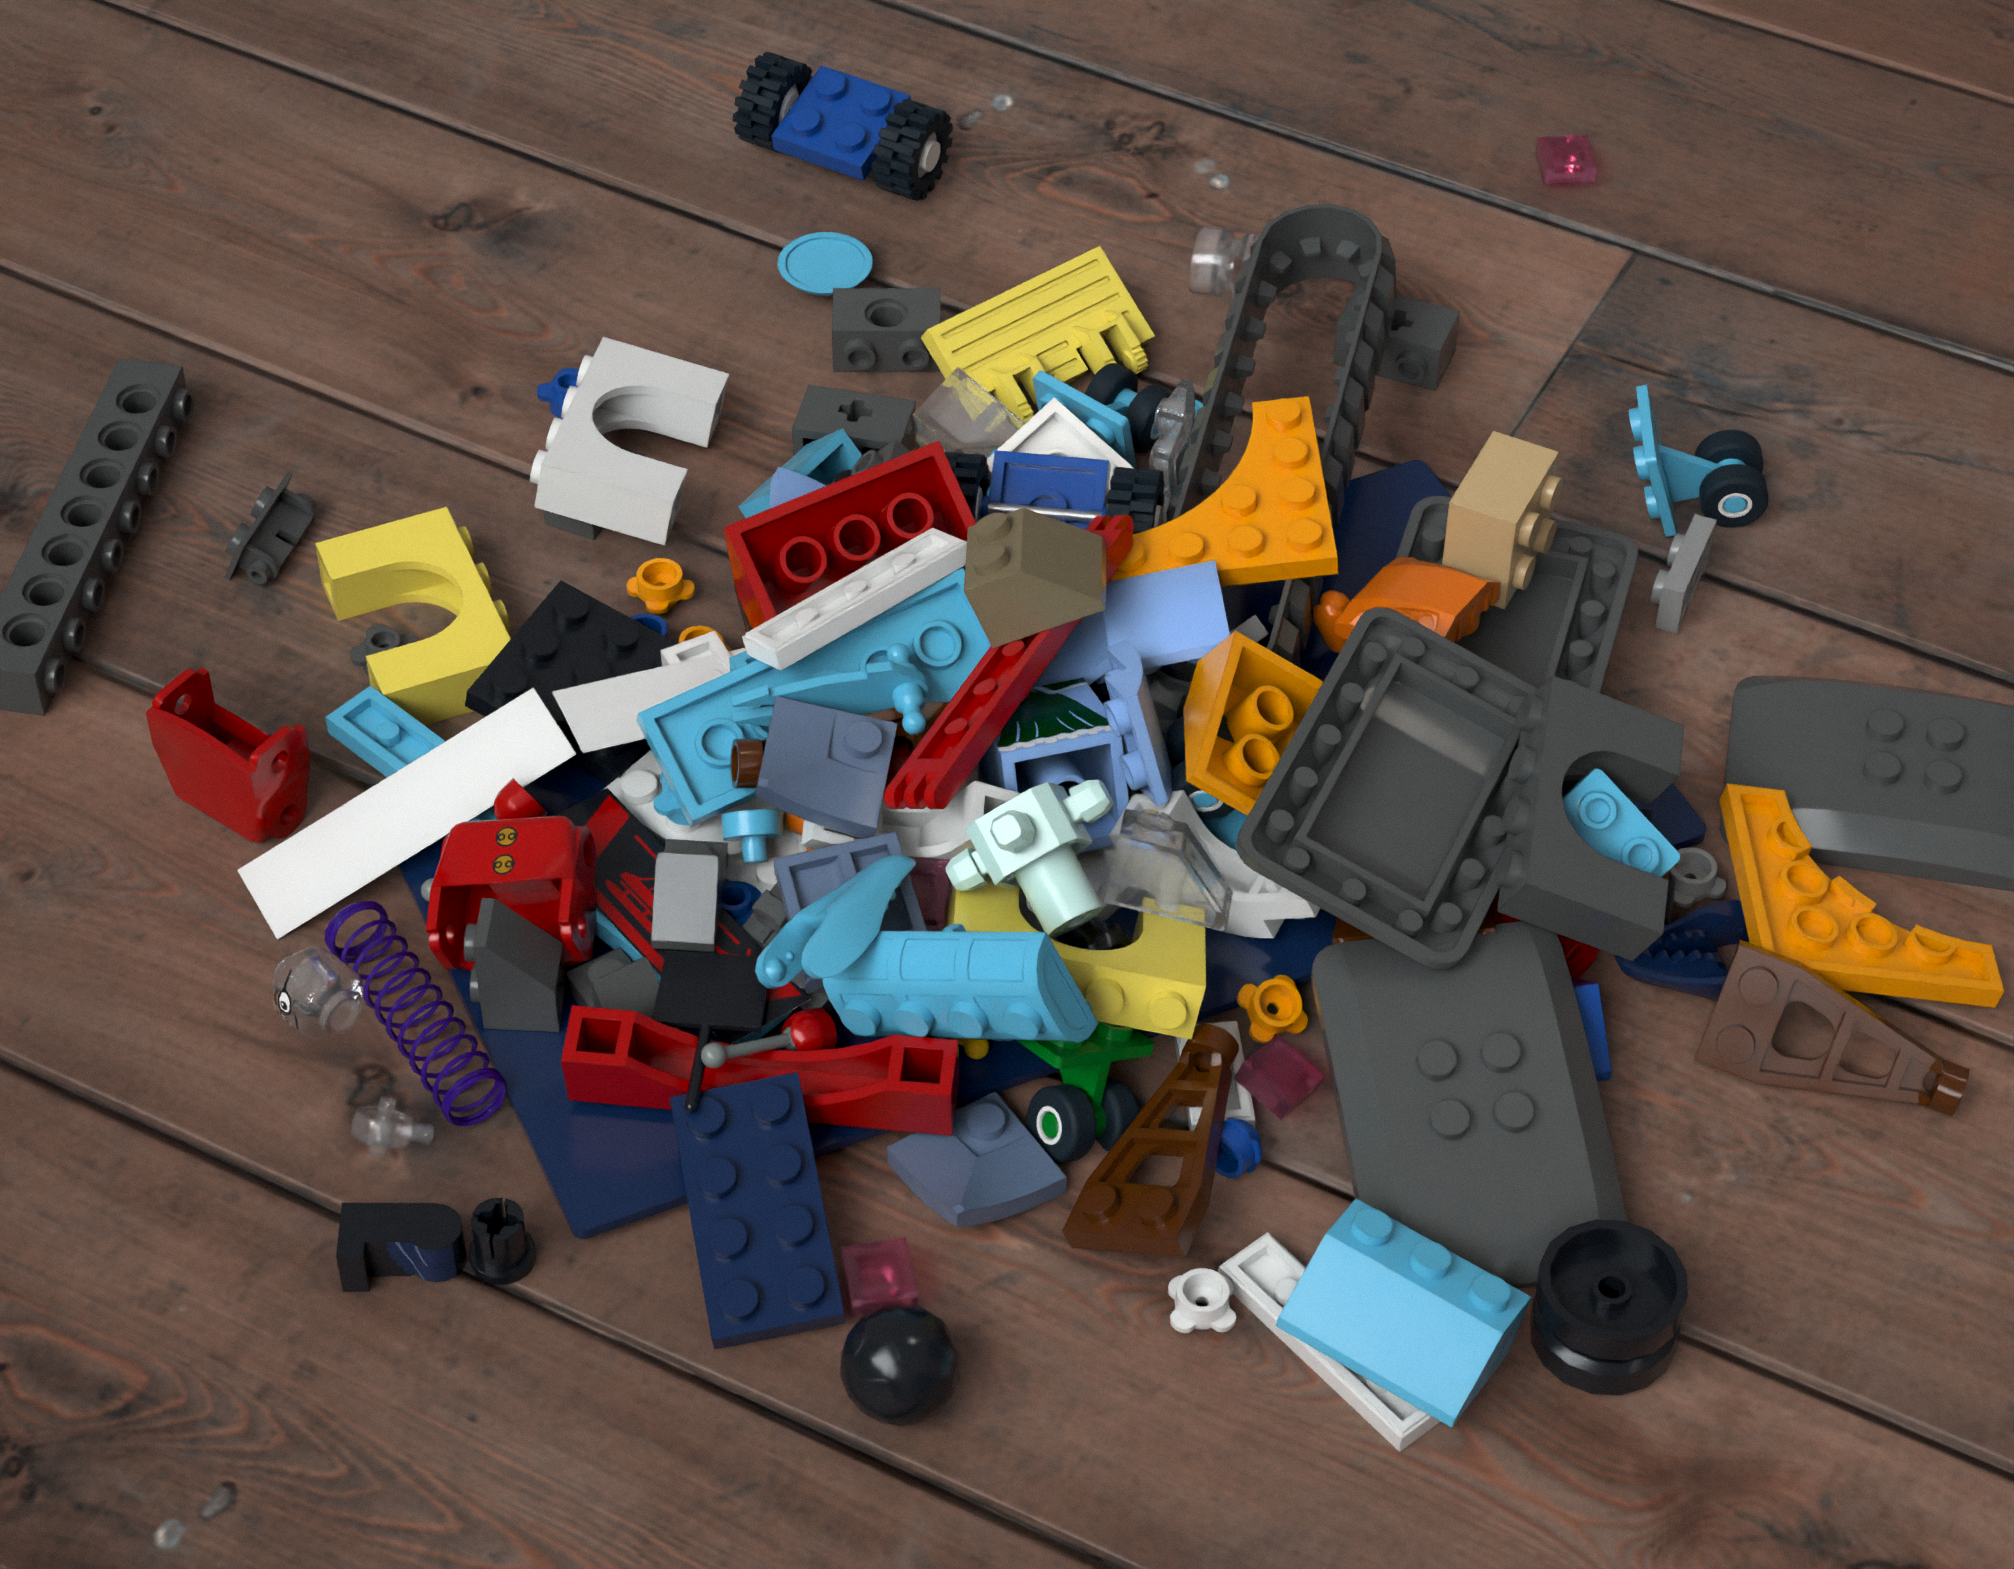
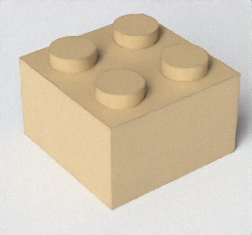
M1493 431L1449 502L1442 565L1456 568L1479 578L1501 582L1499 600L1493 606L1505 610L1516 589L1524 591L1528 587L1535 569V557L1538 552L1546 554L1552 545L1557 521L1550 519V513L1554 510L1559 500L1563 478L1556 476L1558 451Z

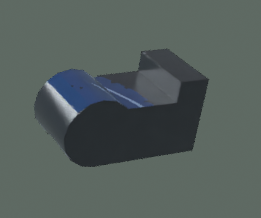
M342 1203L336 1259L343 1292H369L371 1277L416 1275L425 1281L441 1282L457 1276L465 1267L467 1261L461 1217L451 1207L437 1203Z

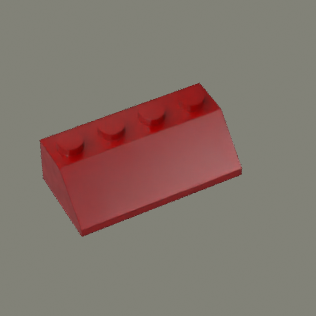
M938 440L724 527L723 532L737 596L752 629L931 528L967 542L968 527L975 525L976 521Z

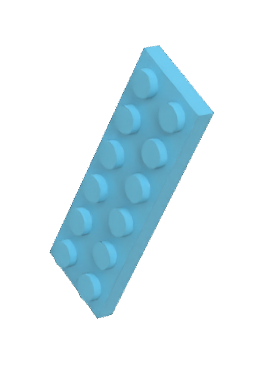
M964 568L954 571L782 671L759 660H755L639 712L636 721L690 827L757 797L755 796L756 788L733 787L730 770L731 747L734 739L766 740L769 726L734 723L732 712L771 705L733 707L731 697L767 684L769 688L824 675L866 670V664L887 662L888 648L893 644L900 643L906 645L910 650L909 662L914 664L917 670L926 678L929 691L924 699L925 702H950L991 646L964 593Z

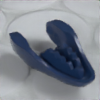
M1727 900L1709 904L1665 925L1663 934L1633 961L1614 954L1618 966L1624 974L1634 980L1716 1001L1728 972L1717 947L1739 944L1740 940L1749 942L1741 900Z

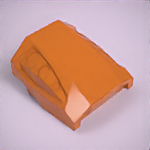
M1398 557L1384 566L1350 601L1335 622L1334 634L1347 640L1358 619L1366 610L1375 607H1385L1407 616L1452 642H1458L1461 637L1468 636L1478 629L1481 612L1483 610L1487 611L1489 605L1493 606L1499 600L1501 582L1479 578L1447 565L1420 561L1413 557Z

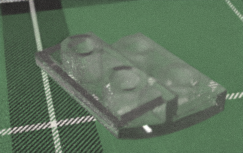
M1186 379L1180 381L1169 398H1163L1160 401L1154 417V427L1159 431V439L1152 448L1149 467L1151 470L1163 472L1165 484L1163 494L1171 499L1173 489L1180 485L1179 470L1185 450L1191 446V430L1196 417L1193 381Z

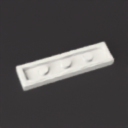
M935 528L925 531L745 633L742 639L747 654L782 671L965 566L967 542Z
M1268 1232L1221 1264L1218 1268V1273L1228 1277L1233 1282V1295L1399 1452L1441 1422L1275 1326L1281 1311L1306 1267Z

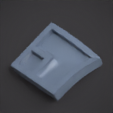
M776 696L755 796L794 816L828 829L859 838L875 836L898 723Z
M896 831L775 858L774 873L787 920L789 921L803 908L838 888L870 864L886 856L902 855L903 852ZM908 873L901 881V885L895 889V899L888 902L889 908L884 913L879 931H927L910 874ZM804 969L801 971L806 993L814 992L824 987L822 979H812L805 973Z
M995 1091L956 1111L952 1136L915 1132L887 1146V1163L928 1207L957 1227L978 1225L1004 1219L1030 1210L1066 1193L1067 1176Z

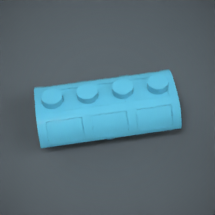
M950 924L942 931H879L869 947L851 965L834 977L822 979L826 994L840 1016L842 1023L854 1035L864 1038L905 1035L938 1039L1041 1040L1079 1043L1088 1039L1098 1025V1021L1092 1013L1091 1005L1084 999L1047 932H967L962 924Z

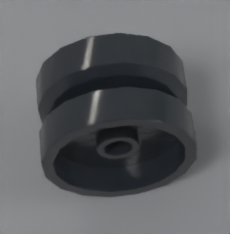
M1596 1219L1569 1227L1549 1243L1539 1264L1536 1295L1533 1299L1530 1316L1531 1344L1542 1365L1563 1383L1590 1394L1623 1395L1647 1388L1667 1371L1676 1351L1680 1334V1322L1684 1315L1688 1297L1687 1271L1674 1248L1653 1231L1627 1221Z

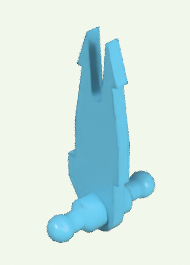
M896 643L888 648L887 662L866 664V670L824 675L769 688L767 684L731 697L733 707L771 706L732 712L734 723L769 726L776 696L862 716L868 714V712L882 711L895 707L897 712L903 714L902 726L904 730L909 734L917 735L926 727V718L921 713V709L925 705L924 699L927 697L929 690L925 676L917 670L914 664L909 662L911 653L908 647L904 644Z

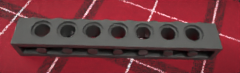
M123 358L118 359L0 598V710L45 716L55 693L60 694L66 683L67 667L74 652L79 653L84 646L88 622L93 612L97 613L101 610L105 597V586L111 574L117 573L121 567L123 548L130 534H136L139 529L141 510L147 497L153 496L157 491L159 472L165 459H171L175 452L177 434L182 423L188 422L192 416L194 396L192 390L186 388L182 366Z

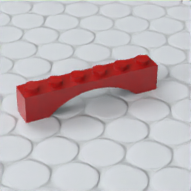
M572 1005L561 1057L568 1100L672 1110L669 1097L687 1094L698 1036L664 1025L637 1011ZM891 1035L870 1043L839 1049L810 1051L768 1050L726 1059L725 1063L719 1068L705 1067L701 1091L798 1072L808 1123L948 1136L953 1134L960 1083L958 1040ZM711 1040V1041H710V1043H713V1042L719 1043V1044H721L723 1047L732 1045V1044H728V1043H724V1042H720V1041H716V1040Z

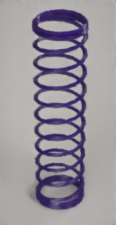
M360 901L340 910L331 919L325 930L324 941L333 956L341 961L343 970L352 977V982L356 989L363 993V998L367 1005L375 1010L378 1021L386 1026L390 1039L398 1043L399 1051L402 1056L409 1059L413 1072L421 1076L424 1088L433 1093V1099L436 1105L442 1109L444 1117L455 1126H470L490 1117L500 1107L506 1097L508 1085L499 1070L488 1068L489 1057L487 1053L476 1051L478 1044L476 1038L470 1034H464L466 1029L464 1021L453 1017L454 1008L451 1003L445 1000L441 1001L443 993L440 987L430 984L431 976L428 970L418 968L420 961L417 954L407 951L408 943L406 939L396 935L397 928L395 923L388 920L389 917L383 906L375 901ZM362 910H375L380 914V920L371 921L356 930L347 940L344 948L335 946L337 932L350 916ZM379 924L376 931L368 939L356 946L349 947L360 933L369 927ZM389 926L391 929V936H385L382 938L387 927ZM394 940L401 942L402 952L387 956L374 967L369 975L358 974L361 962H366L380 956L390 947ZM387 941L377 952L365 957L377 945ZM360 954V956L357 959L347 958L350 956ZM405 956L412 958L414 962L413 968L396 974L384 985L381 991L369 990L372 978H377L391 972L402 962ZM398 958L388 968L377 973V971L390 960ZM347 963L355 964L353 970L349 968ZM416 972L424 975V985H419L407 991L392 1007L380 1006L384 994L392 993L411 981ZM409 974L401 983L389 988L399 978ZM358 979L366 980L364 987ZM427 989L435 991L437 995L436 1001L418 1008L404 1023H392L395 1011L414 1004L424 995ZM420 991V992H419L415 997H413L411 1000H409V1001H407V1002L401 1004V1003H402L406 998H408L410 995H412V994L415 993V992ZM369 995L378 996L375 1003ZM439 1005L447 1008L449 1012L447 1018L432 1023L415 1040L403 1039L407 1027L426 1020L435 1012ZM428 1008H431V1009H430L428 1012H426L423 1016H421V1017H419V1018L413 1020V1019H414L417 1015H419L421 1012H423L424 1010H426V1009H428ZM381 1011L390 1012L387 1019L383 1017ZM450 1022L459 1025V1035H454L442 1041L428 1056H415L419 1043H424L438 1036L447 1028ZM439 1025H442L440 1028H438V1029H437L435 1032H433L432 1034H429V1035L425 1036L427 1033H429V1032H430L431 1030H433L435 1027H437V1026H439ZM392 1028H401L398 1036L395 1035ZM461 1039H467L471 1042L472 1048L470 1052L455 1057L446 1064L440 1073H427V1067L431 1060L449 1053L459 1044ZM453 1042V1043H452L451 1045H449L446 1049H444V1050L438 1052L440 1049H442V1048H443L444 1046H446L448 1043ZM403 1044L413 1045L410 1053L407 1052ZM473 1056L482 1057L484 1062L482 1069L465 1075L449 1090H439L442 1077L460 1070L469 1063ZM464 1059V1060H463L461 1063H459L457 1066L451 1068V1067L454 1066L457 1062H459L460 1060ZM415 1061H425L422 1069L418 1068ZM427 1078H437L434 1086L430 1085ZM479 1080H496L490 1092L480 1100L467 1106L451 1107L452 1102L460 1092L472 1087ZM498 1089L494 1099L475 1114L466 1117H456L450 1113L471 1110L485 1103ZM439 1095H446L443 1099V1102L441 1101Z

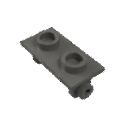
M287 472L276 490L268 486L264 488L250 515L256 518L251 527L241 523L233 534L225 551L233 556L225 576L229 581L238 567L246 571L248 578L254 583L265 584L267 581L274 580L294 546L278 538L277 535L297 545L309 525L316 518V503L314 499L307 494H295L287 489L293 475L292 473Z

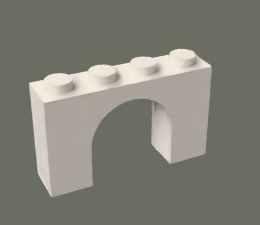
M603 337L594 356H584L577 376V387L570 386L568 388L561 412V418L563 419L555 417L552 421L546 441V450L548 451L539 449L536 454L530 474V482L538 484L534 507L665 546L679 514L688 469L623 450L609 442L602 434L618 429H641L707 448L721 417L729 374Z

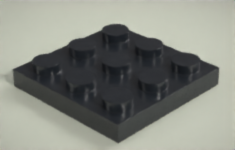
M560 580L468 689L465 706L486 717L534 688L576 752L575 756L565 762L609 785L617 777L621 778L628 768L648 753L650 747L646 739L582 753L552 691L662 667L660 650L674 646L677 643Z

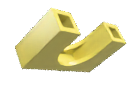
M443 507L315 543L322 585L338 621L393 605L412 602L438 605L457 616L447 628L434 636L367 655L366 661L370 686L423 725L473 712V710L465 706L467 691L510 641L511 638L508 633H510L511 629L507 611L502 600L492 601L490 597L492 595V586L484 563L474 564L472 560L475 558L474 548L466 526L457 528L448 508Z
M990 875L989 883L972 891H957L953 886L947 909L946 927L950 924H962L967 932H1039L1025 920L1020 912V886L1012 889L995 886ZM1143 895L1131 941L1132 944L1119 949L1088 950L1069 946L1051 939L1084 999L1091 1005L1092 1013L1097 1021L1192 1040L1206 989L1204 906Z

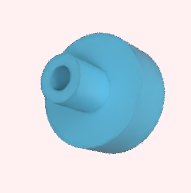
M743 810L721 815L723 840L742 842L743 863L767 862L766 839L784 836L782 810Z

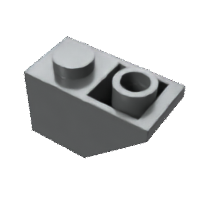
M482 898L477 924L468 923L466 926L464 957L466 962H475L470 978V999L472 1003L481 1004L484 1029L560 1032L567 991L563 943L495 898Z

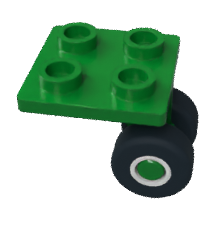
M1099 1021L1089 1038L1079 1043L1016 1040L1051 1066L1060 1069L1063 1084L1047 1086L1037 1091L1032 1097L1027 1111V1130L1055 1163L1079 1160L1088 1154L1095 1139L1104 1150L1110 1151L1139 1114L1136 1098L1130 1088L1121 1080L1108 1077L1110 1064L1112 1061L1151 1056L1154 1041L1134 1028Z

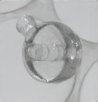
M381 1097L379 1107L363 1106L357 1109L352 1120V1135L357 1140L370 1144L369 1155L384 1157L386 1148H404L408 1145L409 1141L420 1142L426 1145L430 1144L433 1138L434 1127L431 1123L413 1122L411 1117L395 1110V1099Z

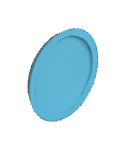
M816 232L798 237L783 248L778 258L779 272L788 283L802 292L819 296L833 295V288H855L868 276L873 265L871 252L861 241L852 236L837 232Z

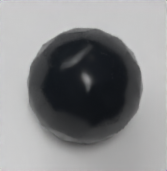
M897 1303L886 1305L863 1315L850 1330L841 1351L840 1377L846 1393L860 1411L884 1424L900 1427L913 1425L937 1415L951 1399L960 1379L961 1355L956 1338L942 1319L920 1306Z

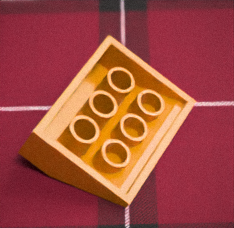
M1235 630L1197 661L1183 708L1186 781L1248 816L1323 681ZM1222 716L1226 717L1227 726L1234 742L1217 736Z

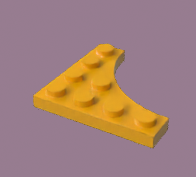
M1309 396L1252 402L1253 422L1249 442L1239 464L1229 478L1212 495L1185 514L1163 525L1133 534L1132 549L1112 575L1111 581L1213 560L1216 563L1220 587L1338 574V556Z
M1726 784L1719 802L1749 943L1803 963L1841 990L1996 1007L2004 993L1992 945L1947 936L1917 924L1910 932L1875 914L1873 910L1877 903L1859 892L1841 876L1831 880L1809 856L1813 846L1800 829L1790 809L1785 790Z

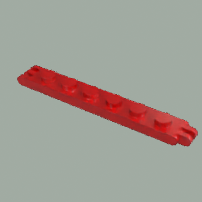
M1127 514L1115 515L1113 518L1108 515L1096 516L1085 529L1102 536L1107 545L1106 585L1111 581L1112 575L1133 546L1132 534L1134 523L1131 516ZM1083 618L996 648L990 646L887 786L884 793L886 806L889 809H904L906 807L909 809H924L926 807L929 809L946 808L962 784L971 776L977 763L993 741L999 737L1005 724L1021 702L1029 695L1033 685L1049 663L1055 659L1061 646Z

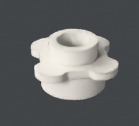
M1207 1268L1193 1269L1183 1275L1174 1277L1168 1285V1294L1174 1299L1175 1310L1170 1315L1171 1326L1181 1333H1190L1194 1329L1206 1330L1213 1328L1217 1332H1227L1232 1329L1236 1323V1313L1229 1305V1297L1234 1291L1233 1282L1228 1277ZM1200 1302H1201V1303H1206V1304H1208V1305H1207V1306H1197L1196 1303H1200Z

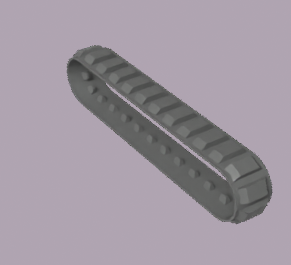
M1333 204L1305 205L1286 211L1269 222L1259 238L1250 246L1251 256L1242 263L1236 283L1237 295L1230 302L1225 319L1226 331L1219 338L1214 355L1215 369L1209 372L1202 394L1203 407L1197 411L1191 430V446L1186 448L1179 470L1180 485L1173 489L1166 512L1167 522L1193 509L1220 487L1222 477L1218 472L1224 453L1230 452L1233 436L1230 435L1235 415L1241 414L1244 398L1241 397L1246 378L1253 375L1256 364L1252 357L1257 340L1264 337L1266 323L1263 320L1270 303L1274 302L1278 293L1291 284L1311 278H1337L1353 282L1365 289V293L1357 295L1355 310L1359 312L1354 330L1347 331L1344 344L1345 347L1349 348L1345 366L1337 368L1334 384L1338 385L1339 388L1334 405L1326 407L1324 422L1329 425L1324 443L1318 444L1332 528L1338 527L1344 505V489L1349 487L1355 464L1354 451L1359 448L1365 427V412L1370 408L1375 389V374L1380 370L1385 351V337L1390 333L1395 314L1396 260L1389 239L1381 235L1371 219L1358 211ZM1323 576L1280 580L1285 583L1281 600L1278 605L1271 607L1268 617V623L1273 624V629L1268 646L1265 648L1299 668L1301 667L1300 652L1306 648L1312 626L1311 611L1318 603ZM1159 669L1145 676L1166 744L1167 729L1175 720L1184 716L1183 708L1191 683L1172 678Z

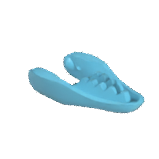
M903 854L883 857L861 870L832 892L799 911L784 925L758 956L755 973L759 982L766 988L772 989L784 986L803 969L812 979L834 977L845 970L863 954L879 933L884 913L889 908L888 902L895 899V889L901 885V881L913 869L916 861Z

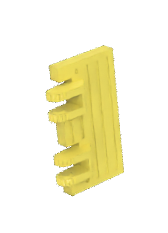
M1098 246L927 329L921 339L976 430L995 421L1002 413L991 395L995 396L1005 415L1010 419V423L1019 430L1034 415L1017 382H1022L1032 401L1037 405L1032 379L1040 370L1065 384H1069L1081 378L1088 370L1078 352L1082 354L1095 375L1105 365L1117 363L1104 339L1108 340L1119 360L1123 362V366L1138 374L1146 370L1148 366L1147 355L1141 347L1147 345L1155 335L1101 246Z

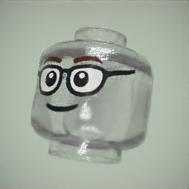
M320 946L309 947L297 953H292L279 962L273 974L270 1002L275 1012L302 1035L313 1040L324 1039L329 1036L337 1037L348 1032L361 1017L364 1009V984L359 974L353 971L350 966L334 953Z

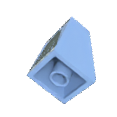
M1084 678L1031 688L1029 695L1015 710L1003 727L999 737L993 741L978 762L983 783L1023 793L1032 787L1050 782L1062 786L1067 795L1070 796V788L1087 780H1100L1106 786L1114 804L1108 813L1092 824L1086 823L1085 820L1082 822L1092 840V843L1082 852L1114 846L1109 834L1129 803L1127 781L1119 761V757L1124 755L1122 736L1117 737L1112 731L1106 718L1103 704Z

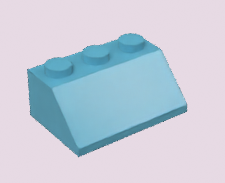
M1356 1198L1326 1232L1281 1311L1275 1326L1452 1428L1509 1354L1531 1296Z

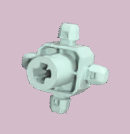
M1087 780L1070 788V796H1068L1062 786L1045 782L1024 791L976 819L965 829L976 850L966 848L953 857L945 868L957 891L977 889L990 882L989 875L995 886L1009 889L1021 886L1044 932H1047L1049 938L1071 931L1095 917L1104 908L1076 855L1092 843L1082 822L1085 820L1086 823L1092 824L1108 813L1114 804L1104 783L1100 780Z

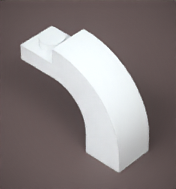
M973 781L958 791L944 809H929L927 807L924 809H909L908 807L904 809H889L883 798L875 836L896 831L903 855L916 861V865L909 872L910 878H948L945 868L949 861L966 848L976 850L965 829L976 819L1021 793ZM804 820L801 846L819 849L863 839Z
M1184 790L1172 791L1169 801L1160 806H1156L1145 794H1134L1109 834L1111 841L1126 865L1158 898L1204 906L1206 926L1244 937L1274 938L1284 919L1316 917L1320 910V907L1256 873L1245 865L1236 850L1224 844L1207 829Z

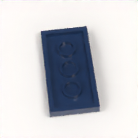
M798 1072L703 1090L700 1093L697 1111L694 1113H688L685 1110L687 1094L669 1097L714 1350L845 1324L846 1319Z

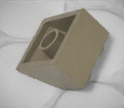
M1021 508L1007 514L1002 512L992 513L980 519L975 525L968 527L964 593L992 648L1106 610L1107 545L1103 537L1026 508Z

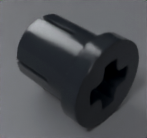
M491 1198L483 1201L475 1208L472 1213L473 1217L471 1216L473 1240L469 1248V1259L472 1271L479 1279L493 1285H508L520 1281L530 1273L536 1261L535 1244L531 1235L526 1231L523 1210L518 1203L505 1198L504 1206L502 1198Z

